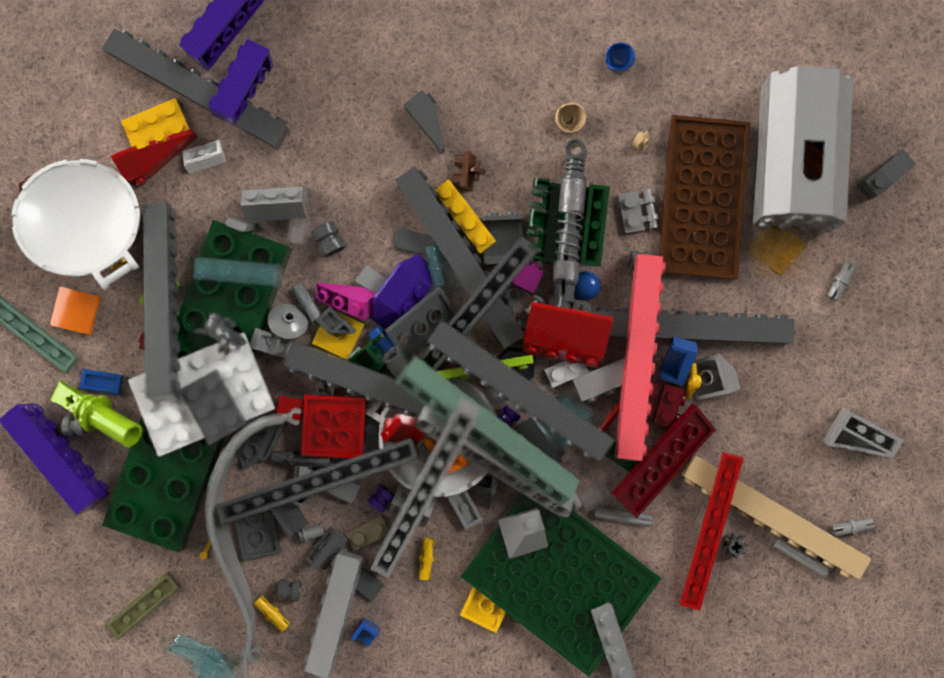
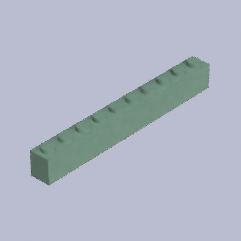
M414 357L405 367L395 382L447 422L461 397L480 406L477 420L467 437L560 506L572 499L580 480L570 471L564 469L554 459L548 457L538 447L532 445L522 435L516 433L506 423L496 418L489 410L483 408L473 398H470L457 386L443 378L440 373L427 366L424 361Z

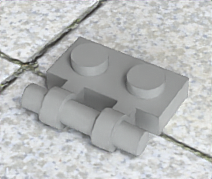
M651 189L643 190L644 198L639 199L638 191L617 195L624 234L644 231L645 222H649L650 229L658 228V214H655V198L652 196ZM640 205H646L647 216H642Z

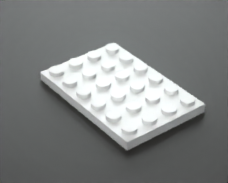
M245 333L240 335L245 339L246 344L244 346L237 344L236 349L229 352L228 355H225V352L219 353L220 343H216L178 359L180 363L178 380L180 381L181 389L210 372L218 370L246 421L275 409ZM145 373L128 380L158 457L205 438L180 392H178L179 399L154 403L147 399L145 395Z

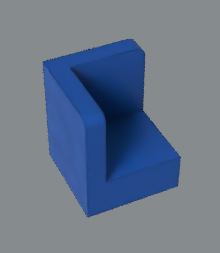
M364 617L351 639L355 641L357 638L367 646H370L374 638L378 636L381 628Z

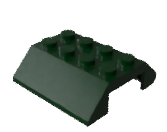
M534 178L533 188L535 189L532 190V195L542 198V203L534 201L530 205L534 209H530L528 227L533 229H528L527 234L538 237L537 243L534 241H529V243L539 251L532 260L554 264L557 261L558 253H555L558 251L559 244L556 243V241H559V233L557 231L564 227V222H558V220H564L565 216L564 213L558 211L561 184L549 183L550 179ZM590 184L586 187L584 213L581 214L584 218L581 221H577V224L583 227L579 233L582 237L578 244L581 248L578 251V257L580 258L578 261L579 267H601L610 186Z

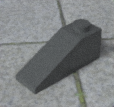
M421 90L404 104V108L439 152L443 154L445 148L434 104L436 101L430 93L426 94Z
M902 149L858 183L857 186L867 199L871 200L897 182L915 163L906 151Z

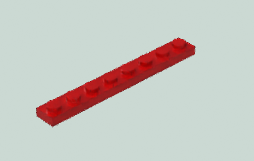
M722 451L681 595L680 606L701 610L744 460L742 456Z

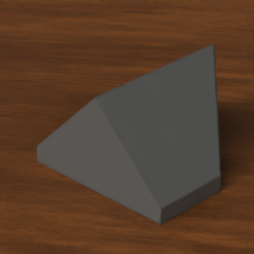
M489 472L481 481L471 487L488 509L491 506L498 483V478Z

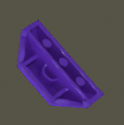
M418 254L398 263L374 296L370 319L381 327L387 328L420 302L431 288V265Z

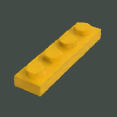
M450 179L435 189L439 195V200L445 204L451 216L480 254L497 242Z

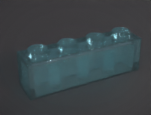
M195 257L194 279L281 288L283 267L279 265Z

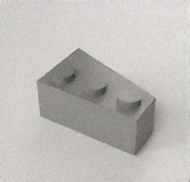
M844 407L840 410L823 439V442L828 446L863 451L892 458L904 441Z

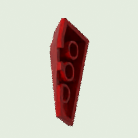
M192 129L167 136L164 142L153 140L148 142L149 145L141 149H137L136 146L127 148L111 155V159L129 184L141 186L198 136Z

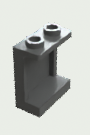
M508 212L506 216H498V213H487V216H483V224L497 241L484 252V266H497L516 242L523 238V215H518V212Z

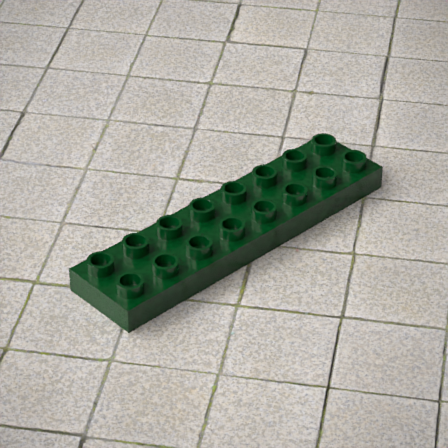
M212 220L177 317L179 323L177 340L180 345L178 359L219 343L218 340L212 337L193 333L198 328L205 329L204 324L211 313H217L222 318L232 319L236 323L233 331L239 334L245 333L250 344L255 328L264 330L292 248L249 232H242L227 227L224 223ZM251 348L253 355H255L256 350ZM141 416L139 425L142 427V435L138 442L129 449L102 526L179 553L185 549L225 437L211 445L203 438L158 457L144 419Z

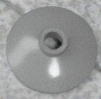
M281 304L273 308L269 313L268 327L275 336L285 340H294L306 332L308 319L304 311L292 304Z

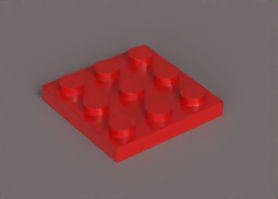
M305 394L301 456L355 458L363 455L365 397Z

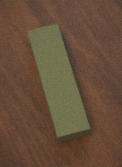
M168 571L105 624L106 627L119 640L181 588V586Z

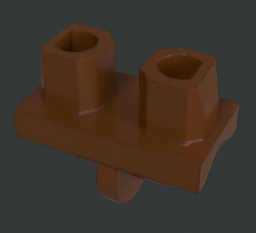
M464 151V154L455 156V166L462 168V174H454L452 184L465 190L473 191V182H479V175H485L486 170L480 168L481 162L476 161V155L471 154V151Z

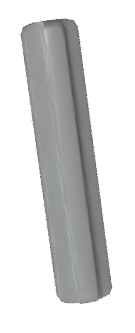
M597 506L594 508L593 515L595 518L651 527L653 523L651 515L640 514L638 518H635L627 511Z
M780 538L775 541L774 548L823 577H826L829 573L830 568Z

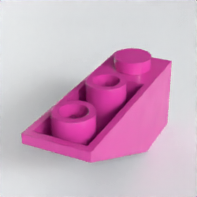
M316 283V301L362 320L371 316L376 292L364 287Z

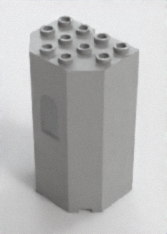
M796 66L781 74V71L771 72L762 84L753 214L754 225H759L760 228L779 226V229L790 230L792 226H797L800 231L820 229V232L830 233L847 221L853 77L850 75L844 76L842 70ZM804 141L824 142L822 177L817 181H810L803 175Z

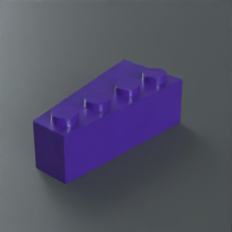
M249 39L246 40L244 45H240L235 62L232 61L230 63L226 78L220 81L216 96L213 95L209 102V108L213 116L234 126L247 108L248 102L246 100L253 99L256 94L257 84H262L266 79V76H264L266 70L271 71L273 68L270 50Z

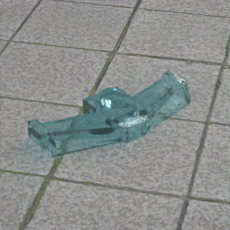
M179 634L167 649L195 662L191 669L201 678H210L211 676L212 678H236L223 660V654L215 647L209 648Z

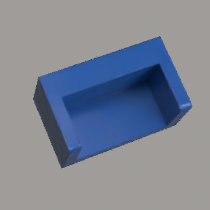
M673 336L660 367V379L683 386L698 353L697 343Z

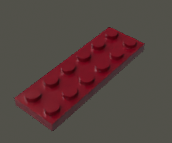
M692 403L647 452L642 461H639L611 492L635 518L640 516L716 431L698 406Z

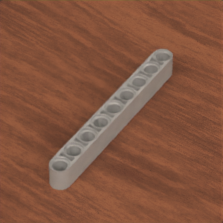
M425 405L416 425L421 431L438 441L448 422ZM469 437L465 439L458 454L554 514L561 517H568L570 515L575 495H573L571 500L560 506Z

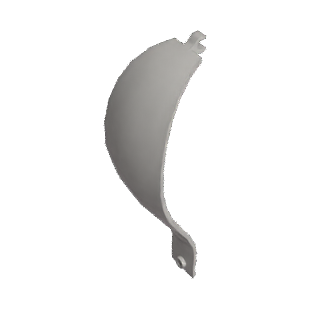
M294 408L289 413L264 415L249 422L233 435L220 453L209 482L205 506L207 531L217 561L240 605L246 622V646H242L240 659H243L242 669H247L249 661L251 663H258L259 657L252 655L253 652L260 653L261 647L258 645L252 646L256 627L255 609L248 584L230 537L228 524L221 525L216 505L225 502L224 492L227 473L239 445L249 435L265 426L284 423V421L298 425L300 420L293 419L292 415L294 413L301 414L302 410L299 408Z

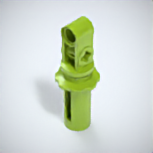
M58 382L50 400L71 411L85 431L100 430L125 447H131L138 442L142 435V427L113 410L112 402L108 400V397L104 395L98 397L93 394L86 395L75 386L72 388L66 382Z

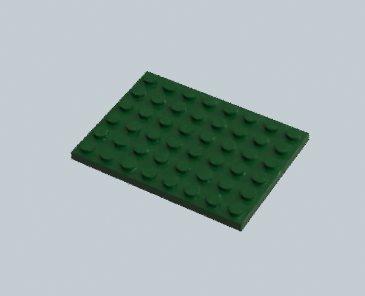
M522 494L505 517L535 507L539 509L548 547L509 559L502 532L498 525L460 577L590 677L605 657L591 610L610 603L622 633L662 578L573 509L568 517H561Z

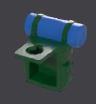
M378 326L369 332L368 337L370 340L368 343L357 347L349 355L348 361L384 373L383 369L387 365L383 361V356L395 345L382 327Z

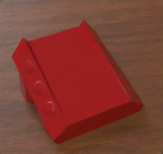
M400 414L394 415V418H386L381 437L384 443L388 441L396 444L412 438L415 439L416 444H419L428 434L417 427L416 422L418 419Z

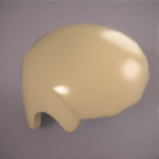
M567 103L560 106L557 110L555 122L558 129L563 132L575 133L580 131L586 124L587 114L578 103ZM573 118V122L571 124H566Z

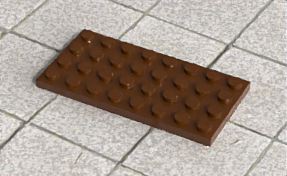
M671 115L659 256H662L663 262H665L664 273L738 279L751 122Z

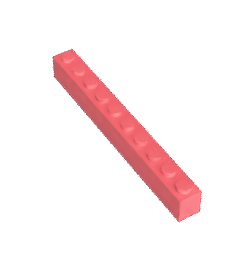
M644 254L635 256L615 446L616 458L642 461V457L646 456L647 445L644 444V438L648 435L649 424H646V418L650 415L651 404L648 403L649 395H652L653 383H650L651 375H654L655 363H652L653 355H656L657 343H654L655 335H658L659 323L656 322L657 314L661 312V302L658 301L659 294L663 292L661 274L665 272V262H663L662 256Z

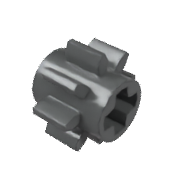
M731 533L730 538L723 537L725 545H721V548L727 549L726 556L729 557L733 554V557L738 559V555H746L744 549L748 544L742 542L743 536L739 535L736 538V535ZM734 542L738 544V546H735V550L731 548V546H734Z

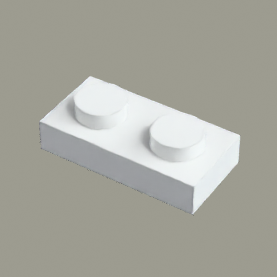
M566 361L544 370L552 388L589 372L584 364H571Z

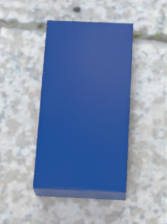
M83 369L79 389L121 395L124 375Z

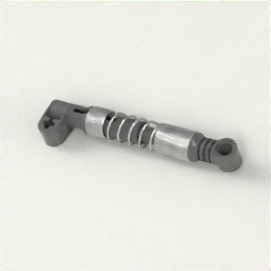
M575 138L569 140L565 146L566 172L561 179L558 210L560 213H564L565 216L564 220H558V222H564V227L557 231L559 233V241H556V243L559 244L558 251L555 252L558 253L557 261L554 262L553 283L555 284L553 306L573 309V304H576L577 310H582L584 307L588 313H594V309L589 303L574 300L580 265L578 263L580 260L578 251L581 248L578 244L582 239L579 233L583 229L581 225L577 224V221H581L584 218L581 214L584 213L587 178L583 173L585 171L583 167H585L584 162L587 157V149L582 140ZM580 147L581 152L574 155L571 153L573 148Z

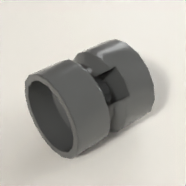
M334 221L324 223L311 231L315 242L320 243L318 248L323 258L330 257L346 248L342 237L337 236L339 230Z

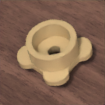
M648 131L645 133L639 132L635 137L633 146L638 148L637 152H640L641 149H646L649 145L650 136H648Z

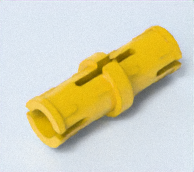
M422 538L421 555L418 558L420 561L418 579L431 580L432 562H434L433 547L435 539Z
M263 595L253 604L265 616L264 619L266 621L269 620L281 633L290 625V622L278 611L279 609L270 604Z

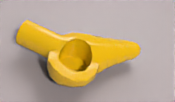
M693 363L689 371L686 399H690L695 390L701 386V377L697 375V363Z

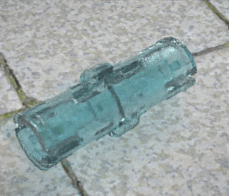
M437 245L425 248L428 260L427 270H430L432 287L445 285L441 268L443 264L440 263Z

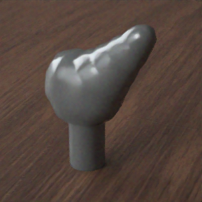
M510 286L504 292V297L502 298L514 310V302L520 299L521 293L519 289Z

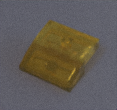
M772 226L771 228H766L747 250L767 268L781 276L807 246L793 233L779 229V226Z

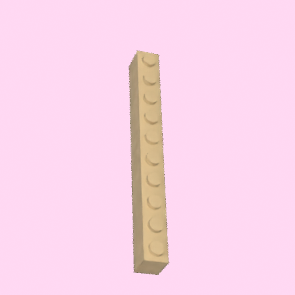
M693 455L680 475L685 477L684 482L693 487L697 484L702 487L701 492L710 496L717 467ZM739 480L737 481L731 505L737 508L735 512L745 518L747 515L753 517V522L762 528L765 525L772 528L770 531L772 534L779 538L782 536L787 537L789 544L796 548L804 547L806 549L805 553L815 559L817 556L824 559L822 563L832 569L835 566L841 569L840 574L851 579L853 576L860 580L871 561L870 557Z

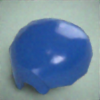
M624 42L612 44L606 52V64L614 72L622 73L628 71L635 62V52L631 45ZM614 58L617 59L618 61L622 62V63H621V64L616 63L615 60H614Z
M589 271L579 272L574 297L581 301L595 298L601 289L600 279L596 274Z

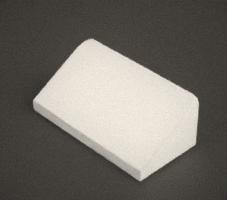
M220 140L182 151L183 163L189 174L226 162Z

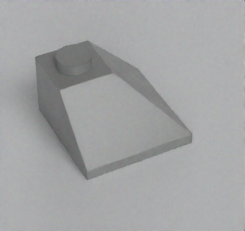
M720 354L694 360L693 363H697V375L702 380L700 388L696 389L693 393L695 401L729 394L741 389L736 370Z
M536 507L498 519L509 559L548 547L539 509Z

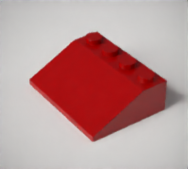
M531 302L522 353L532 356H543L550 360H564L571 364H584L592 368L601 367L614 317Z

